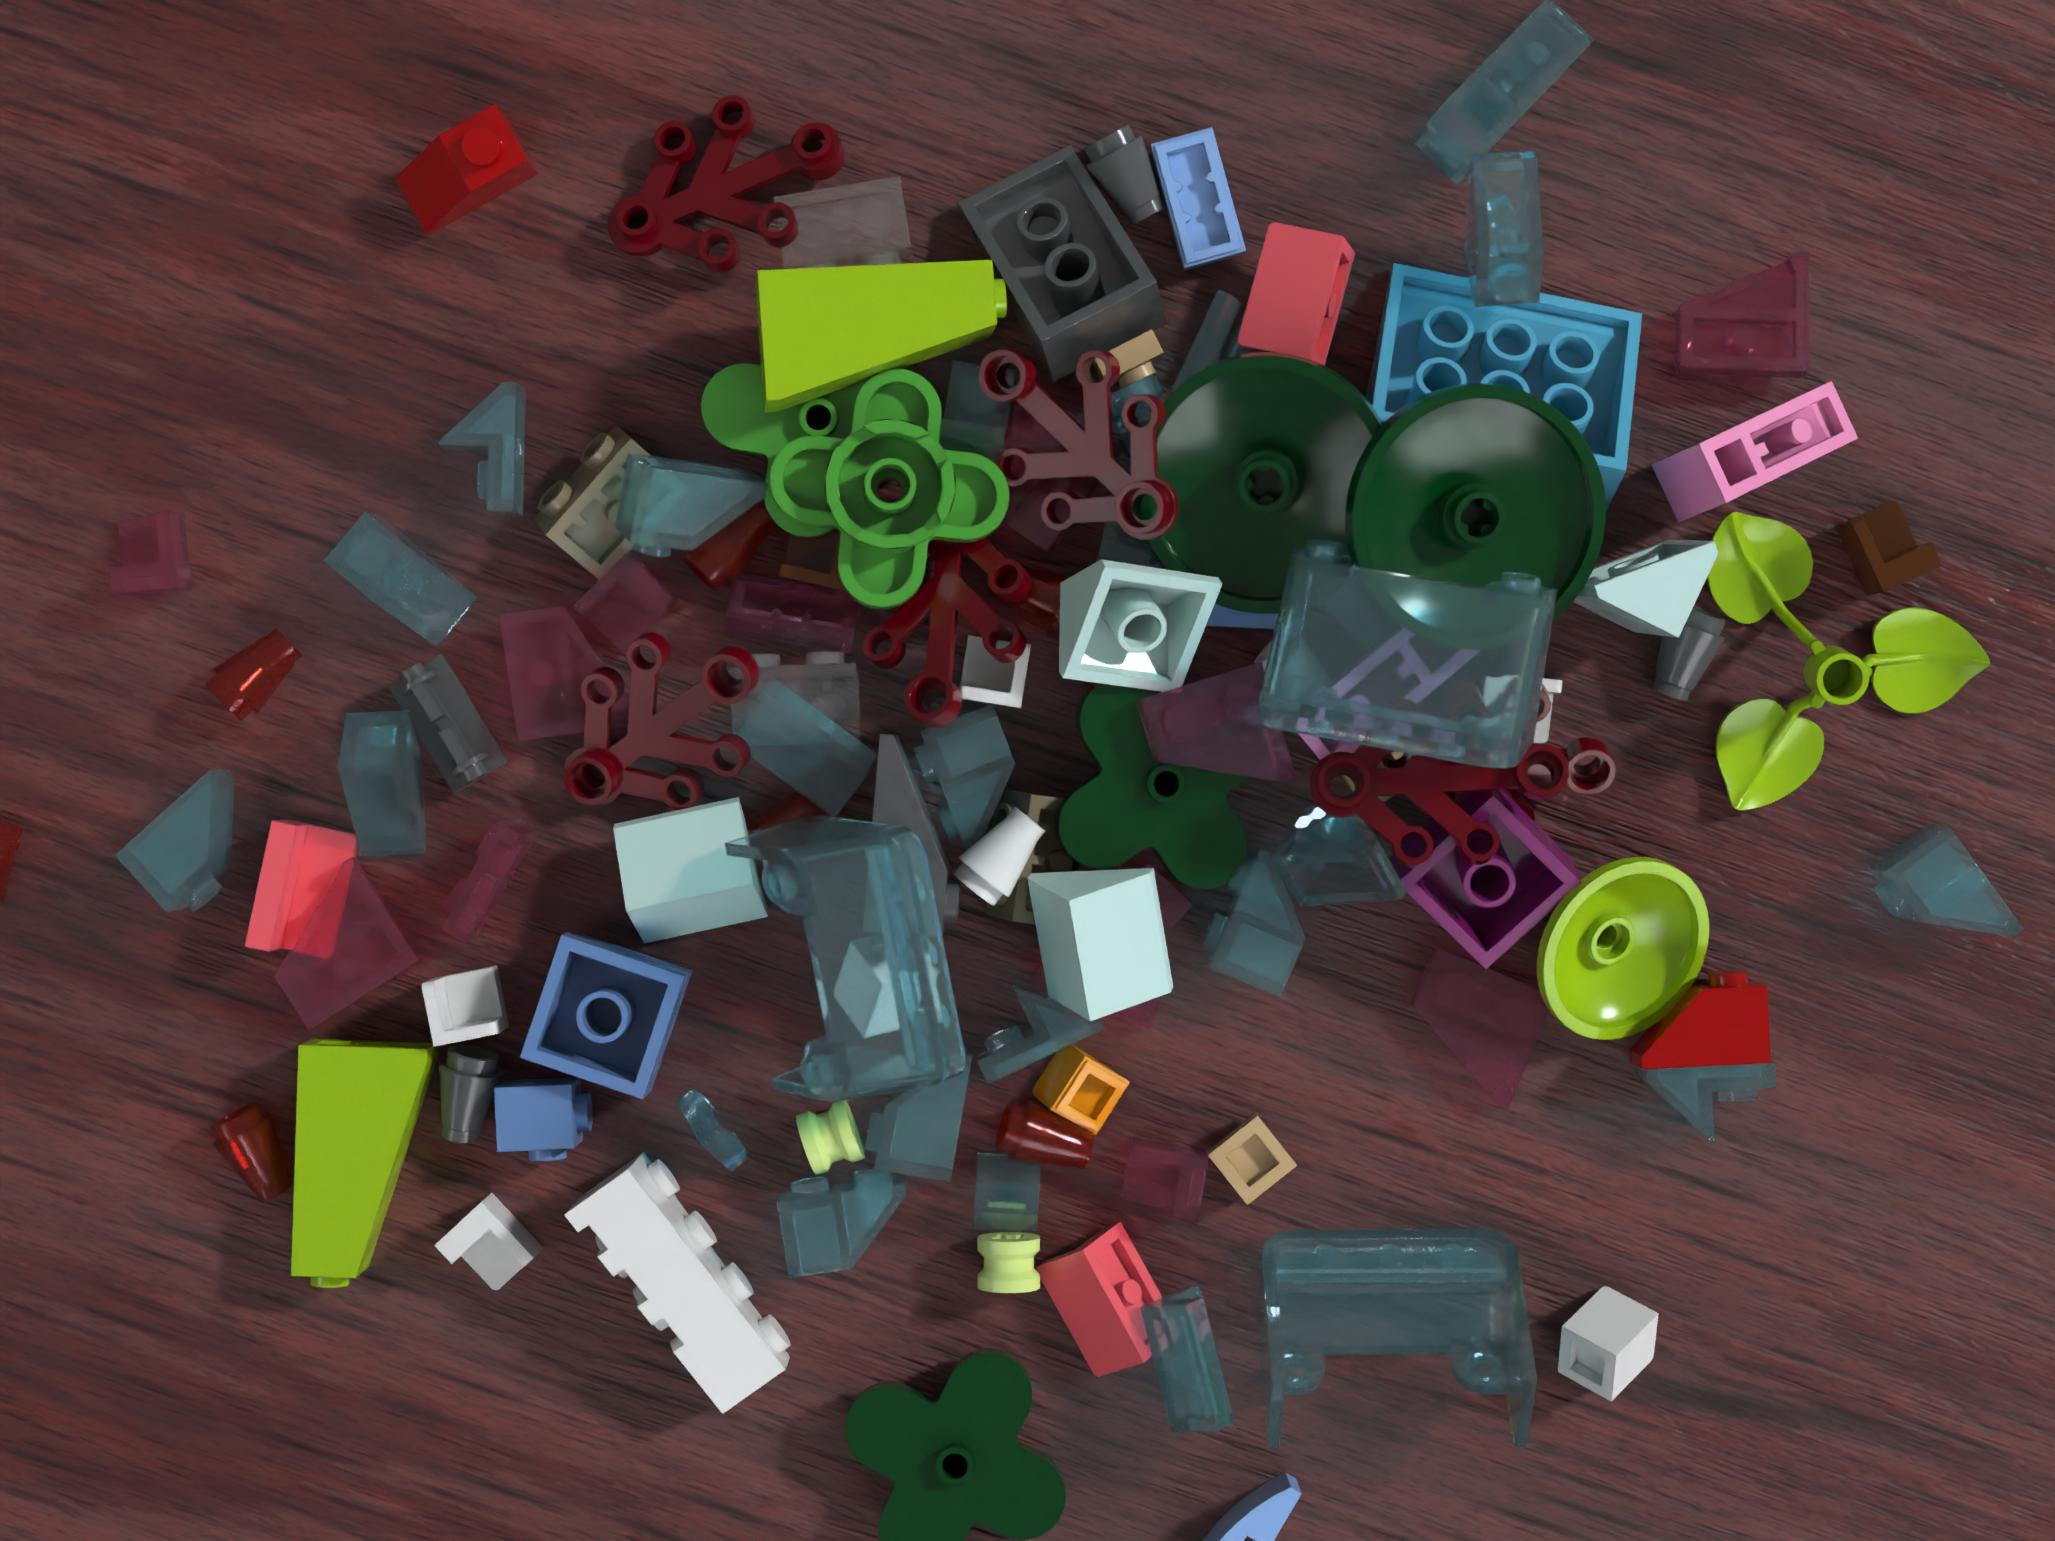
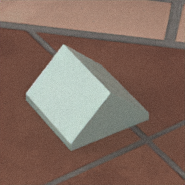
M1666 540L1596 566L1573 602L1634 633L1679 638L1718 556L1715 541Z
M1102 559L1060 583L1059 672L1062 678L1179 694L1222 587V582L1218 577Z
M739 797L614 824L613 830L625 908L644 944L768 917V909Z
M1154 868L1031 873L1028 876L1027 880L1047 992L1050 998L1088 1021H1093L1166 995L1172 991L1174 987Z

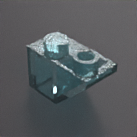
M993 704L959 716L952 723L944 727L928 728L921 731L920 733L925 744L914 748L927 784L939 780L948 804L937 807L949 842L953 843L962 839L966 850L984 836L1016 764Z
M1255 847L1251 858L1246 856L1244 863L1239 862L1232 880L1227 883L1226 889L1234 892L1235 896L1226 917L1218 913L1214 914L1201 948L1210 952L1206 961L1210 968L1281 997L1306 937L1272 853Z
M878 1167L853 1173L854 1182L829 1186L828 1177H812L791 1182V1192L782 1193L777 1201L788 1279L853 1269L906 1197L908 1190L907 1175L892 1176L890 1167Z

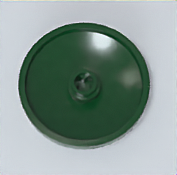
M1256 352L1226 358L1205 367L1184 381L1163 403L1166 410V418L1161 428L1156 431L1158 476L1173 487L1179 504L1178 516L1173 527L1163 536L1148 540L1155 554L1167 570L1218 577L1222 582V587L1215 604L1255 614L1284 613L1307 608L1326 600L1349 585L1357 577V574L1351 562L1345 532L1347 493L1360 456L1377 430L1383 425L1377 412L1366 397L1353 384L1330 368L1307 358L1277 352ZM1148 494L1142 498L1140 503L1141 512L1145 517L1151 519L1157 510L1156 501Z
M1483 383L1454 385L1432 391L1413 400L1392 415L1377 430L1360 456L1351 478L1345 507V532L1351 562L1358 579L1372 601L1386 616L1411 633L1437 644L1463 649H1487L1519 641L1541 630L1560 616L1575 600L1589 579L1599 557L1606 524V501L1601 473L1588 443L1579 430L1565 415L1539 397L1514 388Z

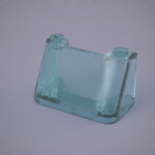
M1307 540L1305 547L1298 546L1292 551L1260 691L1257 721L1260 724L1283 731L1481 767L1511 768L1520 763L1534 742L1557 589L1542 587V579L1540 577L1522 572L1501 573L1500 581L1490 582L1484 587H1477L1358 567L1351 561L1350 556L1344 554V544L1329 540Z

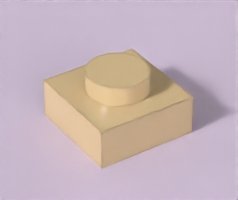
M1152 329L1108 351L1119 362L1120 375L1117 381L1121 389L1130 388L1156 374L1152 363L1161 359L1164 352ZM1096 358L1093 366L1100 380H1102L1106 373V367L1101 359Z
M1257 1113L1253 1114L1206 1152L1247 1205L1297 1166Z

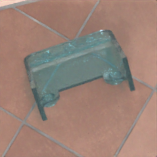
M809 814L724 843L727 856L762 860L764 866L762 884L769 900L778 905L783 911L789 914L800 915L803 919L826 1036L816 1038L806 1044L801 1067L773 1077L775 1090L834 1103L936 1086L961 1075L965 1066V1051L928 860L920 839L910 828L897 824Z
M1488 1229L1285 1230L1267 1239L1262 1249L1261 1374L1267 1447H1280L1284 1395H1303L1315 1390L1324 1379L1325 1355L1450 1354L1453 1375L1464 1388L1478 1394L1507 1395L1514 1446H1527L1537 1386V1374L1518 1253L1515 1245L1508 1237Z

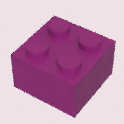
M1503 790L1461 792L1452 800L1475 821L1490 824L1498 832L1500 846L1495 856L1489 862L1475 865L1464 860L1459 853L1458 842L1432 819L1423 827L1430 833L1434 843L1433 852L1424 865L1417 868H1407L1400 865L1393 855L1390 857L1397 883L1485 969L1549 914L1570 890L1581 884L1571 857ZM1475 832L1467 837L1468 848L1475 854H1485L1490 851L1491 843L1485 834ZM1413 836L1401 847L1403 853L1411 858L1420 857L1425 852L1423 841L1416 836Z

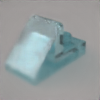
M953 360L944 417L941 419L939 444L944 450L975 453L988 458L996 464L999 455L1004 449L1011 402L992 400L983 392L978 379L979 364ZM1006 369V382L1011 387H1014L1016 371Z
M517 382L501 383L438 443L439 446L447 450L488 451V461H480L478 465L477 493L479 500H487V511L496 515L523 516L526 389Z
M1013 982V989L1032 1029L1022 1033L1018 1024L986 1038L984 1044L987 1050L978 1054L977 1063L987 1084H990L1103 1030V1023L1100 1018L1088 1021L1050 998L1048 993Z
M1772 1061L1771 1063L1646 1070H1642L1634 1065L1635 1076L1693 1130L1710 1142H1714L1712 1092H1718L1719 1101L1743 1102L1756 1100L1758 1089H1776L1775 1063Z

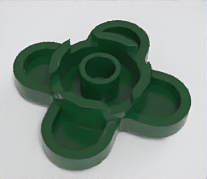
M1102 683L1093 685L1084 694L1079 703L1076 714V727L1080 740L1097 765L1096 774L1070 791L1062 800L1057 810L1055 831L1061 848L1071 859L1081 865L1095 869H1108L1123 864L1145 848L1150 847L1167 873L1183 885L1196 889H1213L1231 881L1239 873L1245 862L1248 842L1244 827L1227 802L1226 796L1230 790L1251 777L1265 760L1268 750V732L1262 717L1245 702L1232 698H1215L1200 703L1178 719H1174L1160 697L1153 690ZM1163 771H1168L1173 776V788L1170 794L1166 796H1161L1154 788L1156 776Z
M984 1348L970 1352L956 1363L940 1394L929 1397L905 1384L886 1381L865 1388L853 1400L845 1421L847 1445L853 1456L862 1465L894 1482V1486L880 1515L878 1527L880 1541H965L971 1527L975 1524H981L1008 1538L1028 1540L1047 1533L1059 1521L1066 1501L1065 1482L1060 1469L1047 1455L1017 1439L1031 1408L1032 1384L1026 1368L1015 1356L994 1348ZM950 1454H960L966 1459L968 1465L963 1470L955 1471L943 1466V1460Z

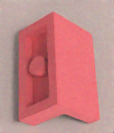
M1273 222L1268 226L1238 336V343L1244 349L1296 355L1325 366L1355 257L1354 250L1344 236Z
M290 819L271 820L245 947L268 952L282 948L324 958L332 957L336 951L357 854L359 836L350 832Z
M1121 1221L1104 1227L1075 1250L1048 1259L1036 1268L1040 1273L1042 1283L1092 1373L1097 1377L1145 1363L1182 1332Z

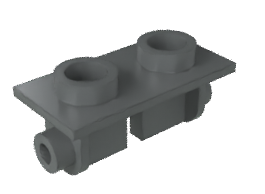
M443 653L423 665L418 663L408 668L399 675V680L388 686L454 795L509 762Z

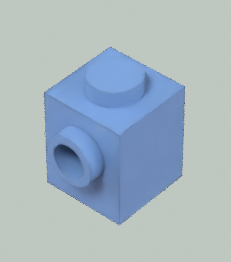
M580 1078L503 1081L494 1088L497 1152L528 1151L529 1161L561 1160L567 1158L566 1149H574L583 1141V1132L592 1130L593 1108L591 1094L581 1093Z

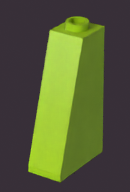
M993 260L757 270L755 294L764 413L778 412L867 381L882 371L901 369L990 338L997 325V318H1005L1007 312L1004 279H994Z
M311 1039L298 1045L291 1276L310 1277V1285L314 1287L338 1288L348 1286L349 1278L358 1277L369 1267L439 1056V1046L433 1047V1043L340 1039Z

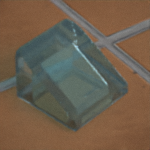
M978 1153L974 1227L976 1229L1017 1232L1037 1231L1041 1156Z

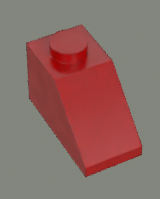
M494 104L438 135L395 179L423 230L429 236L539 173L510 121L499 107Z
M1747 971L1708 972V983L1693 984L1663 1019L1652 1025L1630 1049V1063L1642 1070L1771 1063L1767 985L1755 981H1747Z

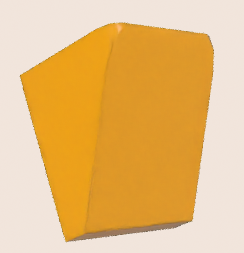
M1064 1041L1035 1084L1032 1093L1050 1110L1097 1135L1130 1081L1078 1047Z

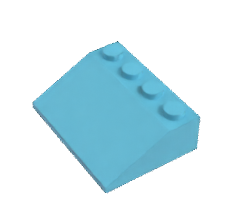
M1393 263L1366 399L1384 424L1392 415L1413 400L1448 386L1483 383L1510 387L1539 397L1565 415L1588 443L1601 473L1607 511L1627 468L1642 313Z

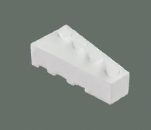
M642 1152L583 1194L564 1216L577 1232H580L588 1225L597 1235L595 1240L600 1249L597 1253L599 1260L613 1277L617 1274L624 1279L630 1276L637 1285L633 1288V1294L637 1301L638 1309L650 1324L654 1325L658 1330L663 1331L667 1327L672 1329L676 1334V1337L670 1341L673 1353L720 1412L724 1414L786 1369L790 1356L785 1349L790 1347L791 1343L777 1320L770 1314L762 1318L748 1299L754 1294V1291L739 1267L733 1262L725 1266L711 1246L717 1242V1239L706 1220L697 1211L688 1215L674 1194L680 1190V1187L668 1167L660 1159L651 1163L646 1154Z

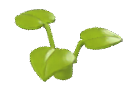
M1733 511L1724 516L1712 536L1711 541H1715L1718 556L1707 577V582L1712 598L1717 606L1727 616L1743 624L1755 623L1773 609L1779 619L1812 653L1804 667L1806 684L1812 690L1810 695L1793 701L1786 711L1781 705L1769 698L1758 697L1749 699L1731 709L1720 723L1715 740L1716 759L1729 801L1737 810L1755 809L1780 800L1800 787L1816 770L1824 751V734L1821 728L1811 720L1797 717L1801 711L1811 707L1821 708L1826 700L1836 705L1851 704L1865 693L1869 677L1871 676V684L1875 694L1892 709L1912 714L1927 712L1948 701L1970 679L1986 669L1990 664L1989 657L1984 649L1966 629L1942 614L1920 607L1900 608L1878 619L1871 635L1872 645L1876 654L1865 655L1862 660L1840 647H1824L1823 643L1817 640L1783 603L1800 596L1808 587L1812 577L1813 558L1807 542L1796 530L1777 520Z

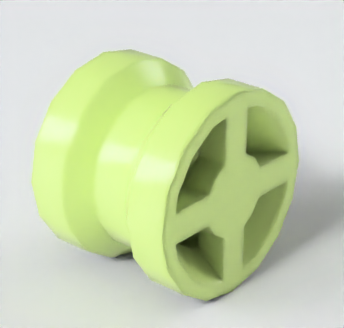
M845 1098L833 1102L828 1111L819 1114L806 1111L796 1115L800 1138L810 1166L816 1175L829 1171L832 1163L842 1159L852 1163L865 1159L860 1134Z
M995 1232L977 1236V1251L984 1257V1268L978 1273L979 1290L992 1293H1024L1040 1289V1273L1034 1268V1256L1040 1251L1039 1235L1025 1232Z

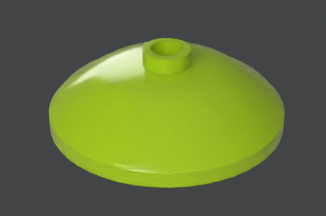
M1650 857L1624 858L1592 871L1580 880L1581 884L1574 887L1563 897L1544 929L1537 956V980L1541 996L1547 1008L1562 1024L1582 1036L1599 1040H1612L1628 1037L1651 1027L1663 1019L1688 992L1702 967L1709 940V916L1702 893L1691 878L1681 870L1665 861Z

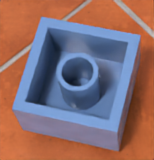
M574 930L562 934L520 1058L644 1099L653 1089L692 970Z

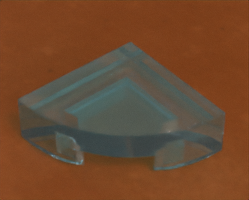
M692 1089L676 1101L700 1145L729 1171L732 1172L749 1159L746 1155L748 1152L734 1131L729 1133L722 1127L713 1112L715 1107L700 1091Z

